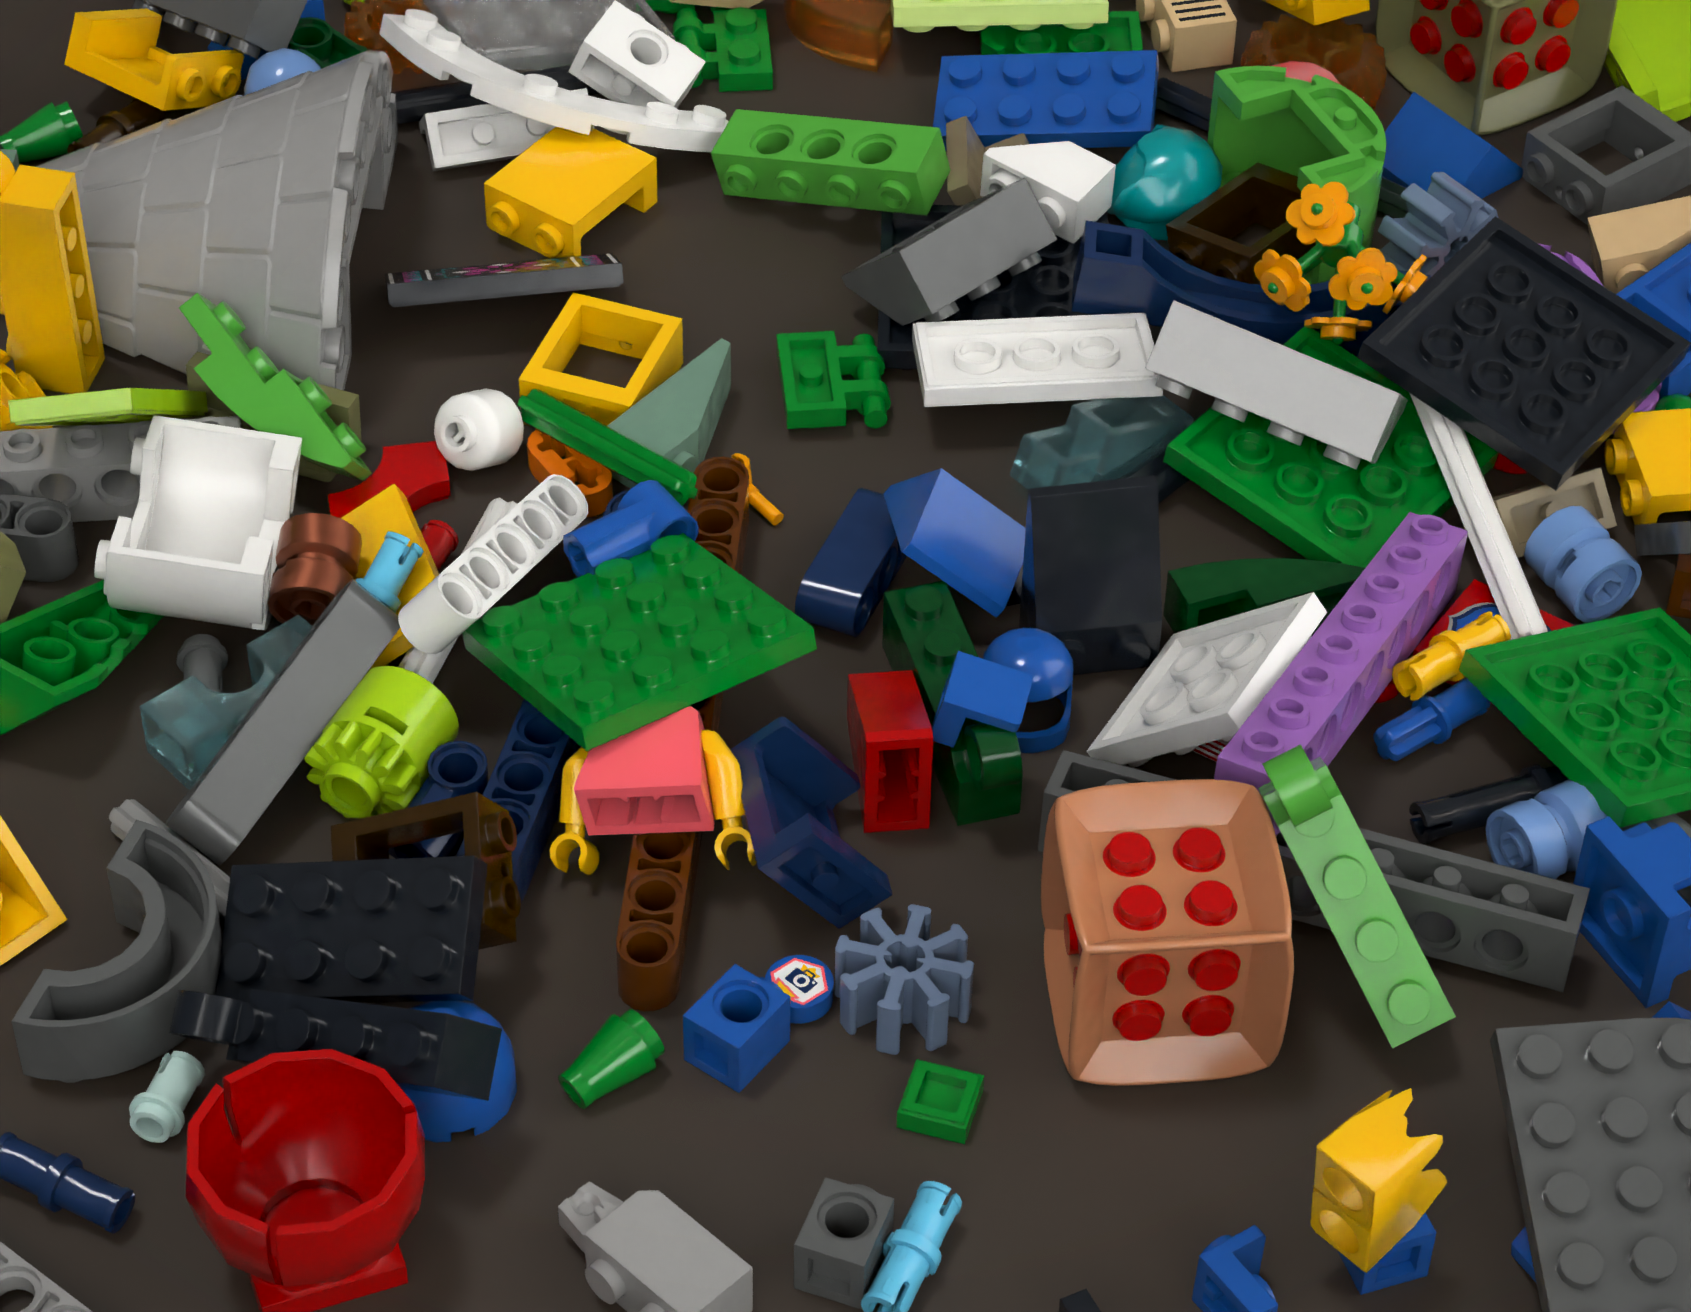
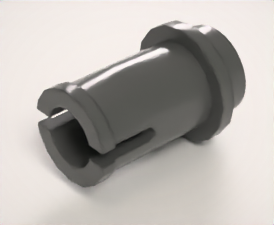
M208 634L193 635L184 641L183 646L177 652L176 658L177 665L184 675L183 707L184 709L187 708L188 713L192 716L207 718L219 714L225 708L222 671L227 666L228 653L216 637Z

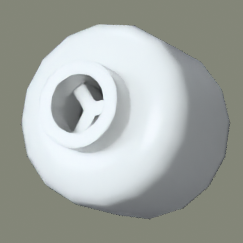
M486 388L454 395L441 405L435 417L434 436L437 448L446 461L459 469L474 471L506 463L518 452L523 441L524 423L521 412L514 401L501 391Z

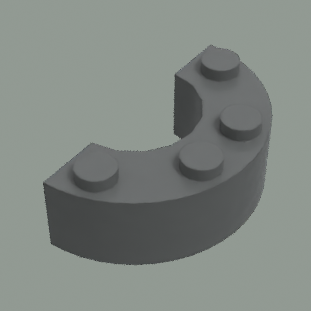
M136 820L106 869L116 922L138 932L139 936L122 954L99 966L76 971L43 969L11 1021L23 1075L75 1083L87 1079L111 1076L139 1067L165 1054L186 1039V1037L169 1033L178 990L215 995L221 960L222 932L214 885L201 859L190 847L174 835L143 821Z

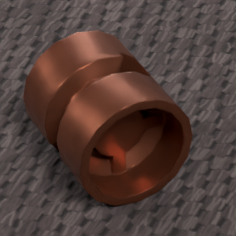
M322 513L295 515L284 522L280 529L276 552V564L279 570L272 575L268 599L269 612L277 621L290 628L305 632L311 629L334 597L350 580L354 579L358 572L362 546L361 534L352 524L339 517Z

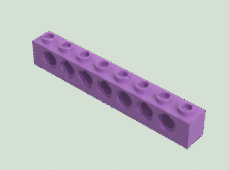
M1409 512L1218 755L1214 779L1246 783L1255 786L1258 790L1259 787L1271 782L1262 763L1301 744L1310 761L1321 757L1328 767L1393 679V667L1400 661L1407 660L1456 593L1468 531L1449 525L1445 520L1437 516L1418 515ZM1269 811V814H1270V817H1271V820H1272V824H1273V827H1274V831H1275V834H1276V836H1277L1278 833L1280 832V830L1278 829V827H1277V825H1276V823H1275V821H1274V819H1273V817H1272V815H1271V813H1270V811Z

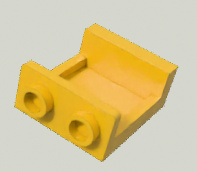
M147 8L75 12L64 65L162 111L208 107L234 97L241 83L240 73L244 54L234 49L171 54L158 48L156 44L163 16Z
M555 127L484 182L486 224L489 229L550 259L581 256V238L622 203L645 213L658 202L657 157L594 128L587 135Z
M1691 408L1632 412L1615 430L1613 439L1606 441L1605 464L1607 471L1610 475H1616L1621 487L1620 499L1623 513L1625 516H1632L1635 525L1657 523L1658 516L1662 513L1691 511Z

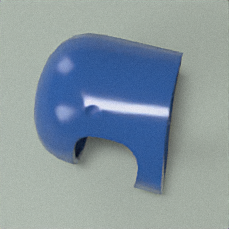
M1025 627L1009 630L992 641L985 651L983 659L1034 675L1027 702L1048 700L1055 696L1061 700L1065 710L1059 723L1046 730L1015 732L1021 753L1047 751L1062 744L1070 728L1073 659L1065 644L1049 632L1038 628Z

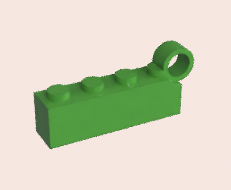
M1301 744L1262 763L1271 782L1259 787L1258 790L1392 1049L1455 1018L1456 1016L1348 805L1321 757L1310 761Z

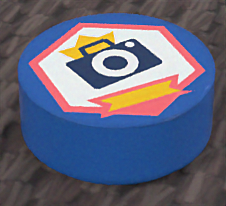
M792 955L776 961L768 969L765 978L776 983L784 993L790 996V1023L802 1024L813 1022L824 1016L831 1008L834 979L831 970L822 961L811 956Z

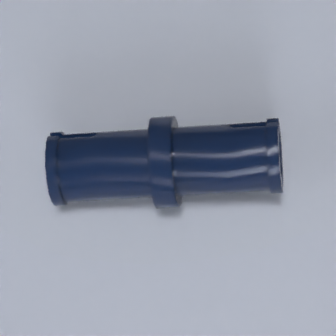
M6 1132L0 1136V1179L38 1196V1204L52 1212L60 1211L62 1208L105 1228L104 1230L112 1234L119 1231L126 1223L135 1202V1194L132 1189L121 1187L83 1169L82 1161L69 1153L55 1156L17 1138L11 1132Z

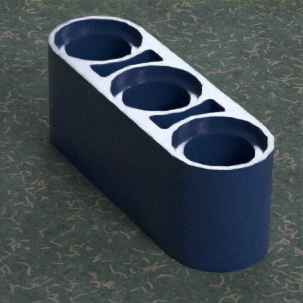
M859 488L806 571L798 589L795 601V614L807 623L853 637L859 636L883 598L884 592L887 591L907 556L901 551L882 493L865 488Z

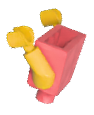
M693 707L681 709L589 751L580 747L566 761L562 771L559 822L566 823L565 833L558 836L552 842L549 850L551 861L555 867L567 873L569 855L573 849L580 847L581 854L578 859L580 871L586 875H591L598 867L599 852L593 843L585 839V828L588 836L714 831L715 820L721 819L723 831L718 834L715 840L714 850L722 865L727 870H730L726 851L729 845L736 841L748 843L747 853L752 866L756 865L757 861L750 833L743 829L741 816L745 815L741 799L743 781L738 760L717 732L704 730L700 712Z

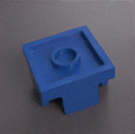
M1608 816L1587 825L1573 882L1575 885L1590 888L1580 933L1643 1006L1648 1008L1668 999L1674 978L1691 970V907L1677 893L1678 890L1691 885V838L1674 822H1669L1655 829H1652L1647 823H1641L1622 831Z

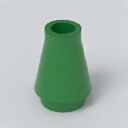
M67 101L56 106L50 102L9 132L0 135L1 149L17 150L19 164L66 155L68 154L67 148L69 144L83 137V134Z
M628 1009L620 1017L611 1014L569 1068L558 1076V1081L569 1098L580 1108L586 1109L595 1100L655 1070V1060L665 1052V1048L653 1027L635 1010Z

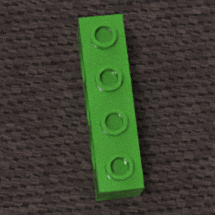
M742 109L735 110L711 152L724 195L925 216L928 215L951 171L941 131L938 127Z

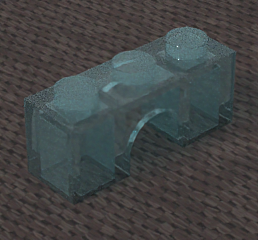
M298 614L246 644L252 687L237 693L216 692L206 687L193 675L142 704L140 712L147 752L189 790L311 629L312 625Z

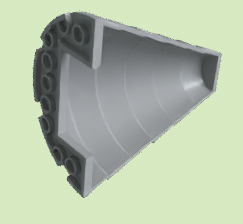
M367 50L318 71H307L245 96L236 95L177 119H165L104 144L98 142L36 166L75 173L103 344L133 357L144 355L187 375L186 364L197 351L209 355L212 354L179 309L187 300L196 293H199L216 306L222 301L226 302L244 323L246 329L239 335L250 350L258 346L270 358L279 372L284 368L299 379L305 380L310 376L317 384L344 391L352 357L350 259L362 208L384 209L398 144L396 94L391 93L393 70L387 53L384 51Z

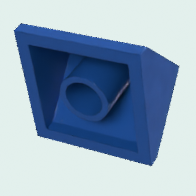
M1416 92L1411 94L1385 131L1386 153L1382 176L1406 188L1415 183L1427 192L1432 181L1431 175L1434 172H1445L1479 198L1483 199L1521 179L1523 175V168Z
M942 468L892 484L883 495L902 553L997 618L1007 605L1023 565L1026 528Z

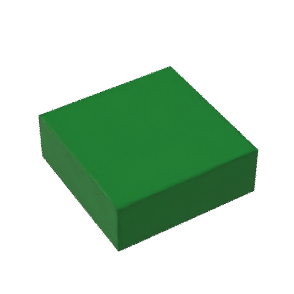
M916 1059L897 1111V1128L965 1144L983 1093L984 1075Z

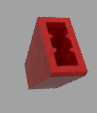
M913 671L848 674L847 723L854 771L858 775L861 785L857 791L864 833L929 829L933 732Z

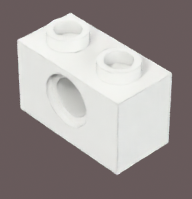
M615 0L583 41L568 72L611 101L644 107L647 106L648 102H661L678 108L692 88L706 61L691 52L685 45L676 42L648 23L642 16L632 12Z

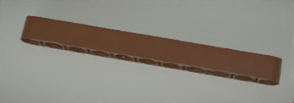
M725 456L712 457L701 462L694 471V474L697 476L695 487L698 489V493L694 499L689 498L687 512L698 523L699 530L695 542L741 574L749 525L748 469L735 458ZM724 691L688 706L700 712L704 730L718 733ZM703 831L633 835L616 937L618 993L622 1001L633 1009L644 1012L660 1010L671 1004L679 992Z

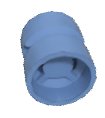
M1569 506L1556 511L1540 523L1526 543L1524 552L1526 563L1547 586L1555 589L1556 595L1561 602L1582 622H1595L1608 618L1620 610L1632 598L1640 585L1642 576L1640 565L1620 543L1610 538L1609 532L1582 506Z
M1569 779L1540 791L1534 799L1517 801L1493 811L1488 817L1486 824L1487 845L1495 864L1556 879L1559 875L1566 873V871H1576L1586 826L1608 816L1600 810L1595 797L1585 786Z

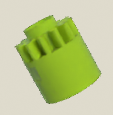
M395 666L374 667L366 673L360 683L347 697L323 729V733L306 754L304 760L313 767L306 777L310 782L319 784L320 798L346 818H366L405 809L429 776L428 760L431 753L439 746L455 741L459 731L455 710L445 695L420 675Z

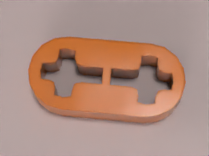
M534 430L528 437L527 451L528 467L537 481L541 483L553 474L562 475L574 484L578 481L580 484L576 486L584 494L588 503L589 513L587 517H593L605 512L608 503L613 498L611 470L541 431Z

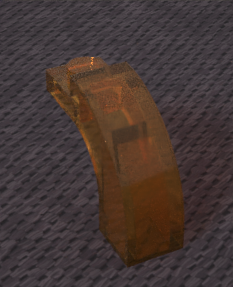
M784 0V15L789 29L807 48L826 59L842 65L873 72L879 70L893 43L891 0Z

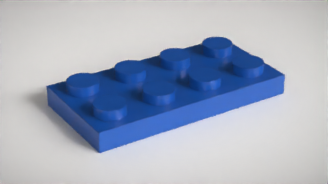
M1157 50L942 56L933 127L940 128L946 151V123L963 116H967L984 147L1021 133L1025 134L1029 144L1070 141L1082 148L1132 147L1144 135L1151 133L1154 129L1159 73Z

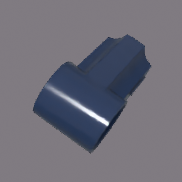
M453 741L439 746L431 753L428 760V778L407 808L473 792H479L483 795L489 777L487 758L482 749L473 743L465 741ZM464 831L389 848V855L395 859L448 857L464 834Z

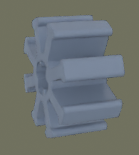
M1434 172L1431 175L1432 181L1427 192L1415 183H1412L1401 193V198L1406 201L1409 211L1404 218H1391L1386 215L1381 222L1378 232L1390 242L1379 250L1383 253L1385 262L1393 263L1397 270L1408 271L1413 263L1423 254L1428 258L1420 272L1432 277L1495 216L1498 218L1495 208L1445 172Z
M915 904L908 906L905 934H894L883 920L880 908H874L861 914L860 942L849 940L847 935H841L835 948L834 994L840 998V1024L846 1032L853 1035L857 1032V1028L877 1019L876 1050L896 1055L900 1052V1031L902 1025L912 1023L925 1039L926 1050L933 1051L946 1045L949 1016L958 1018L961 1023H966L969 1020L972 1008L974 962L967 960L968 935L959 924H952L949 931L930 939L931 909Z

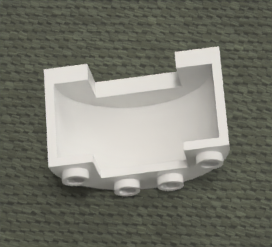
M153 415L146 439L136 437L132 449L130 473L140 475L139 501L133 519L119 516L111 541L101 539L96 553L94 576L95 578L104 579V595H107L109 606L116 609L266 630L272 617L268 606L272 575L279 570L276 564V552L280 529L284 522L290 519V514H293L302 438Z

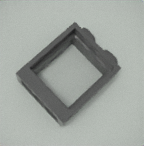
M1622 85L1528 131L1521 168H1523L1522 178L1588 225V217L1653 204L1690 185L1691 132ZM1605 141L1633 162L1606 176L1576 154Z

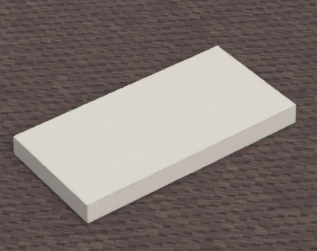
M1146 313L914 323L912 327V342L924 407L1158 397L1163 395V389L1155 386L1160 374L1145 368L1154 347Z

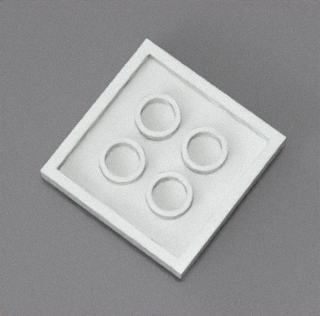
M1312 592L1174 633L1086 752L1092 758L1119 765L1128 764L1130 767H1138L1159 755L1171 752L1183 755L1191 752L1201 744L1220 739L1224 742H1229L1312 637V633L1326 615V609L1315 593Z

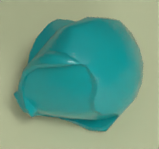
M1157 124L1152 132L1144 135L1134 144L1116 165L1112 204L1107 212L1110 215H1116L1127 227L1143 229L1152 238L1157 240H1168L1166 225L1220 188L1223 166L1206 140L1191 130Z

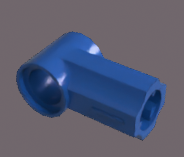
M647 480L632 487L623 496L616 511L563 535L564 552L577 577L587 573L595 575L596 567L602 562L616 558L629 560V558L642 552L651 550V544L661 537L684 533L695 541L699 527L697 521L658 481Z

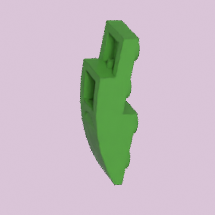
M196 293L179 307L180 311L212 353L193 369L210 390L238 417L257 431L301 437L300 457L329 471L362 481L372 474L360 457L366 451L362 441L346 423L342 422L337 426L326 412V409L332 405V402L323 389L310 376L302 381L284 368L279 372L270 358L258 346L250 350L239 335L246 327L226 302L222 301L216 306L199 293Z

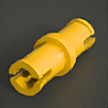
M1488 611L1457 631H1442L1431 639L1428 648L1407 660L1400 661L1393 667V682L1402 696L1405 698L1410 696L1412 701L1419 700L1427 692L1448 680L1456 682L1465 678L1459 671L1466 649L1511 640L1510 629L1500 615L1496 614L1493 616V612Z

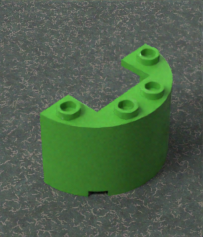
M1242 66L1215 71L1207 143L1214 150L1223 166L1220 188L1257 162L1297 176V187L1300 191L1308 184H1317L1322 188L1329 182L1336 181L1342 183L1349 193L1347 202L1356 204L1361 210L1358 226L1364 234L1362 246L1372 248L1386 153L1385 131L1373 109L1351 90L1316 74L1311 82L1285 77V67ZM1322 262L1304 275L1303 278L1309 284L1330 281L1335 275L1336 268Z

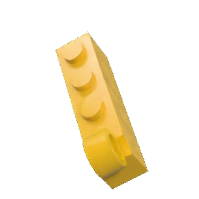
M0 151V314L5 315L8 331L6 352L11 360H13L16 375L24 370L35 379L43 390L69 394L87 392L105 360L75 173L19 165L15 172L10 159Z

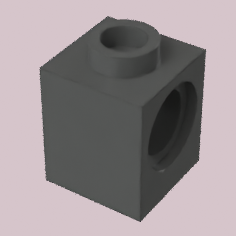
M825 1177L794 1244V1289L863 1310L861 1300L864 1294L868 1292L885 1259L883 1244L889 1233L893 1231L894 1198L879 1194L874 1189L865 1185H850Z

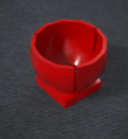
M322 1049L271 1053L224 1076L223 1088L216 1083L188 1123L186 1199L198 1224L226 1263L248 1273L260 1312H312L408 1283L407 1268L398 1241L420 1209L425 1180V1134L414 1103L389 1073L382 1067L337 1050ZM224 1104H225L226 1111H227V1114H228V1118H229V1121H230V1124H231V1128H230L228 1119H227L226 1114H225V1111H224Z

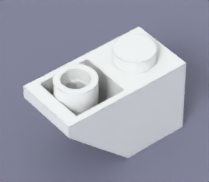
M1070 141L993 147L983 154L980 196H985L1026 178L1054 234L1074 244L1083 235L1086 220L1096 222L1111 207L1116 164Z

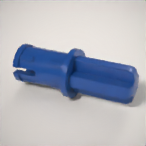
M1465 677L1433 697L1424 695L1419 700H1415L1412 703L1411 710L1377 728L1373 734V740L1378 746L1377 753L1383 759L1390 758L1393 761H1399L1432 741L1435 744H1442L1451 737L1453 729L1476 716L1486 713L1491 703Z

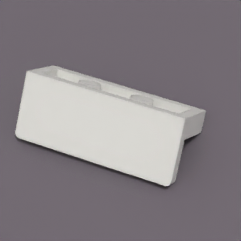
M587 88L571 90L573 92L588 95ZM492 104L426 113L419 122L421 134H426L433 171L516 158L556 127L507 111Z

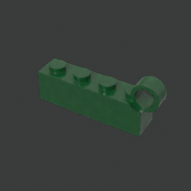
M944 581L884 592L882 647L892 671H913L932 727L942 690L957 652L961 651L978 657L977 652ZM966 717L954 748L933 741L932 767L957 826L1020 813L1023 770L1020 747L1015 732Z

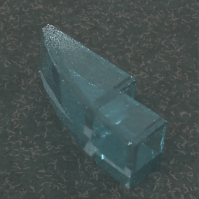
M1164 395L1158 397L1097 399L1074 404L1064 426L1023 434L1010 476L1027 490L1028 488L1116 480L1130 473L1174 440L1192 424L1194 418Z

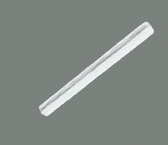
M1410 394L1464 528L1468 531L1467 535L1498 611L1510 629L1511 640L1548 632L1464 429Z

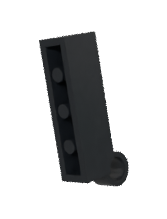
M240 989L238 1000L207 993L178 990L169 1033L190 1039L229 1045L226 1060L247 1065L271 1053L334 1049L384 1068L401 1089L488 1101L502 1028L446 1013L255 989Z

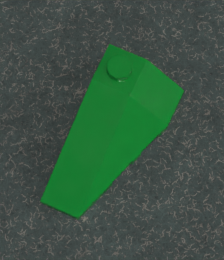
M101 580L1 623L0 736L97 688L164 616L111 608L108 604L107 595H104V580Z

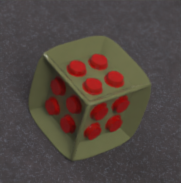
M1379 0L1376 19L1377 51L1385 68L1411 94L1416 92L1476 135L1497 133L1569 105L1585 95L1595 85L1605 63L1617 0Z

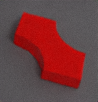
M436 441L383 447L381 462L369 478L345 491L328 494L330 515L342 518L392 484H395L404 493L412 512L429 503L448 499V496H451L447 462L437 448Z

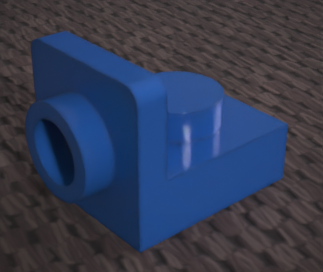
M1256 1225L1247 1228L1233 1237L1231 1235L1218 1237L1199 1255L1192 1300L1202 1312H1277L1278 1303L1267 1282L1259 1276L1266 1235Z

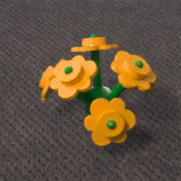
M1335 181L1325 184L1322 188L1317 184L1306 185L1301 191V199L1292 202L1286 210V219L1292 227L1297 229L1296 235L1298 240L1305 245L1312 244L1316 240L1319 243L1298 260L1288 254L1280 257L1276 251L1268 249L1262 254V260L1255 264L1254 272L1260 281L1263 291L1270 299L1278 305L1283 306L1285 304L1294 312H1299L1310 303L1309 294L1311 293V286L1303 276L1322 262L1336 268L1335 275L1328 283L1329 293L1334 298L1333 317H1312L1311 319L1304 320V327L1321 329L1320 339L1331 340L1334 344L1339 345L1343 341L1356 340V332L1368 331V329L1372 328V321L1346 317V303L1351 310L1363 309L1367 303L1377 306L1386 303L1382 311L1388 314L1398 301L1404 303L1426 282L1428 277L1421 273L1420 270L1428 257L1422 254L1413 263L1406 275L1397 270L1393 263L1385 262L1384 255L1379 249L1363 247L1364 234L1358 226L1361 210L1356 204L1347 202L1349 193L1342 183ZM1391 282H1393L1394 284L1397 285V287H1396V289L1394 290V292H1393V288H1392Z

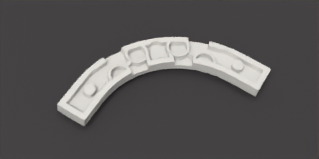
M408 9L405 15H383L379 34L403 56L425 72L439 80H448L449 74H451L460 81L472 84L471 96L507 111L549 125L587 135L592 131L593 126H600L611 132L627 135L626 140L630 144L672 150L712 152L729 122L726 120L725 112L706 105H696L694 111L678 110L669 104L661 102H648L647 106L644 107L569 91L558 87V82L550 77L540 74H527L525 76L478 54L461 42L460 36L442 27L437 22L438 18L429 12Z

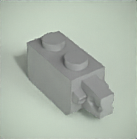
M589 1181L558 1206L559 1225L585 1253L586 1280L594 1293L608 1304L616 1302L627 1312L753 1311V1267L659 1190L637 1191L623 1202Z

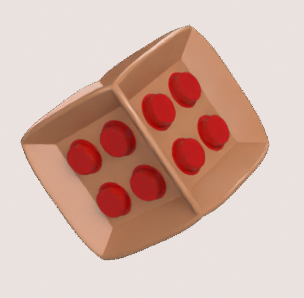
M1170 780L1097 786L1058 797L1052 805L1046 825L1041 875V912L1045 927L1044 964L1059 1049L1070 1076L1074 1080L1096 1085H1154L1226 1079L1247 1075L1269 1067L1278 1056L1284 1039L1293 984L1294 950L1291 938V902L1283 863L1269 811L1256 787L1229 780Z

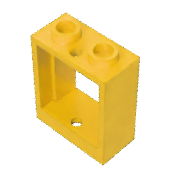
M573 292L519 377V396L524 395L527 397L532 389L541 390L607 426L680 370L683 364L682 318ZM580 344L642 359L625 388L562 373Z

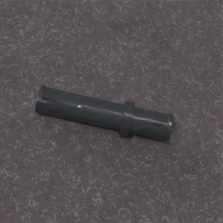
M1538 764L1527 766L1521 769L1520 775L1422 802H1413L1410 805L1409 813L1412 816L1420 814L1421 817L1411 818L1410 824L1413 833L1420 843H1430L1439 838L1486 826L1487 819L1493 811L1517 801L1534 799L1540 791L1569 779L1562 774L1557 766L1540 768Z

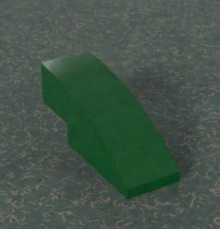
M1258 558L1209 562L1168 570L1163 616L1172 631L1177 633L1314 592L1327 611L1322 621L1312 633L1314 634L1364 571L1365 567L1329 561Z

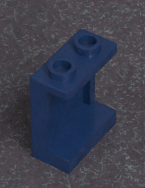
M778 717L730 749L740 764L743 781L741 799L759 870L838 929L893 895L888 875L844 842L838 832L833 812L835 805L861 787L859 777L853 770L786 717Z

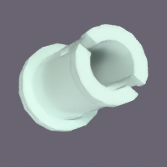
M173 1051L171 1055L169 1053L164 1055L160 1062V1067L146 1092L136 1095L129 1106L130 1126L139 1137L149 1142L161 1143L168 1140L169 1137L179 1134L185 1123L183 1111L196 1087L201 1084L205 1076V1069L201 1062L194 1056L182 1051Z

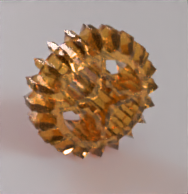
M1280 15L1278 22L1264 21L1261 30L1251 32L1250 40L1246 43L1245 52L1242 53L1240 67L1272 66L1289 61L1314 63L1330 71L1342 86L1362 98L1372 109L1376 108L1377 100L1380 99L1382 88L1385 87L1387 70H1385L1384 48L1376 43V35L1363 33L1361 24H1345L1344 18L1315 26L1298 17L1291 18L1287 15Z

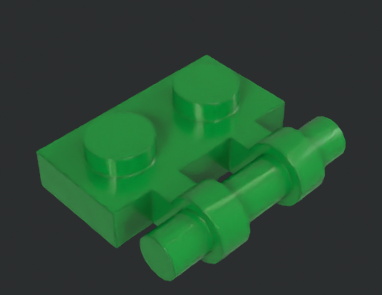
M686 7L678 11L677 20L672 27L673 40L685 45L691 52L706 61L692 88L700 86L703 79H718L719 92L773 90V69L766 9L751 10L739 7L731 10L713 11V23L703 24L698 19L697 12L692 8ZM706 50H715L716 52H705V51H706Z
M835 331L776 334V353L787 429L846 426V411L857 409L863 415L865 424L870 428H880L887 423V410L890 408L891 400L888 386L885 382L881 381L885 364L882 356L877 353L878 347L875 345L872 335L859 334L852 340V345L837 346ZM851 374L856 380H842V375Z

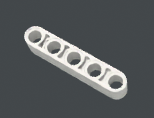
M553 474L548 476L402 607L398 614V623L407 640L424 653L437 654L442 652L557 546L563 540V535L570 533L587 517L589 513L588 503L578 486L562 475Z

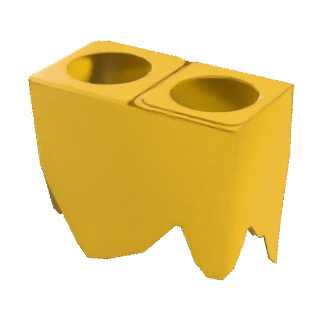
M1411 1088L1390 1098L1388 1097L1392 1090L1387 1091L1347 1119L1316 1146L1311 1227L1319 1236L1363 1272H1368L1416 1225L1447 1184L1446 1176L1438 1169L1422 1171L1438 1153L1443 1143L1442 1135L1431 1134L1409 1137L1406 1134L1408 1122L1404 1114L1413 1100Z

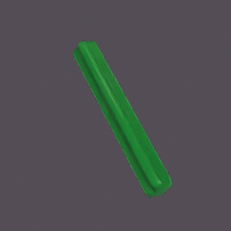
M532 389L527 397L521 395L517 405L521 407L520 412L524 423L636 484L647 480L658 481L682 506L689 498L694 499L698 493V489L695 487L697 476L692 471L541 390Z

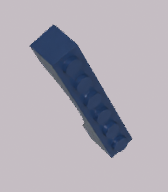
M1086 220L1073 274L1071 311L1090 315L1146 313L1149 325L1161 327L1174 300L1283 345L1304 327V320L1311 319L1312 317H1333L1334 298L1328 290L1329 281L1310 284V303L1299 312H1294L1285 304L1282 306L1275 303L1265 294L1259 284H1248L1219 277L1186 263L1164 249L1143 229ZM1398 270V271H1400V272H1401L1402 274H1404V275H1406V273L1408 272V271ZM1426 275L1428 277L1427 280H1429L1431 275ZM1391 282V285H1392V288H1393V292H1394V290L1396 289L1397 285L1394 284L1393 282ZM1398 301L1388 314L1382 311L1386 303L1378 306L1367 303L1360 310H1351L1346 303V317L1372 321V328L1368 329V331L1356 332V340L1343 341L1339 346L1354 356H1358L1362 342L1403 303Z

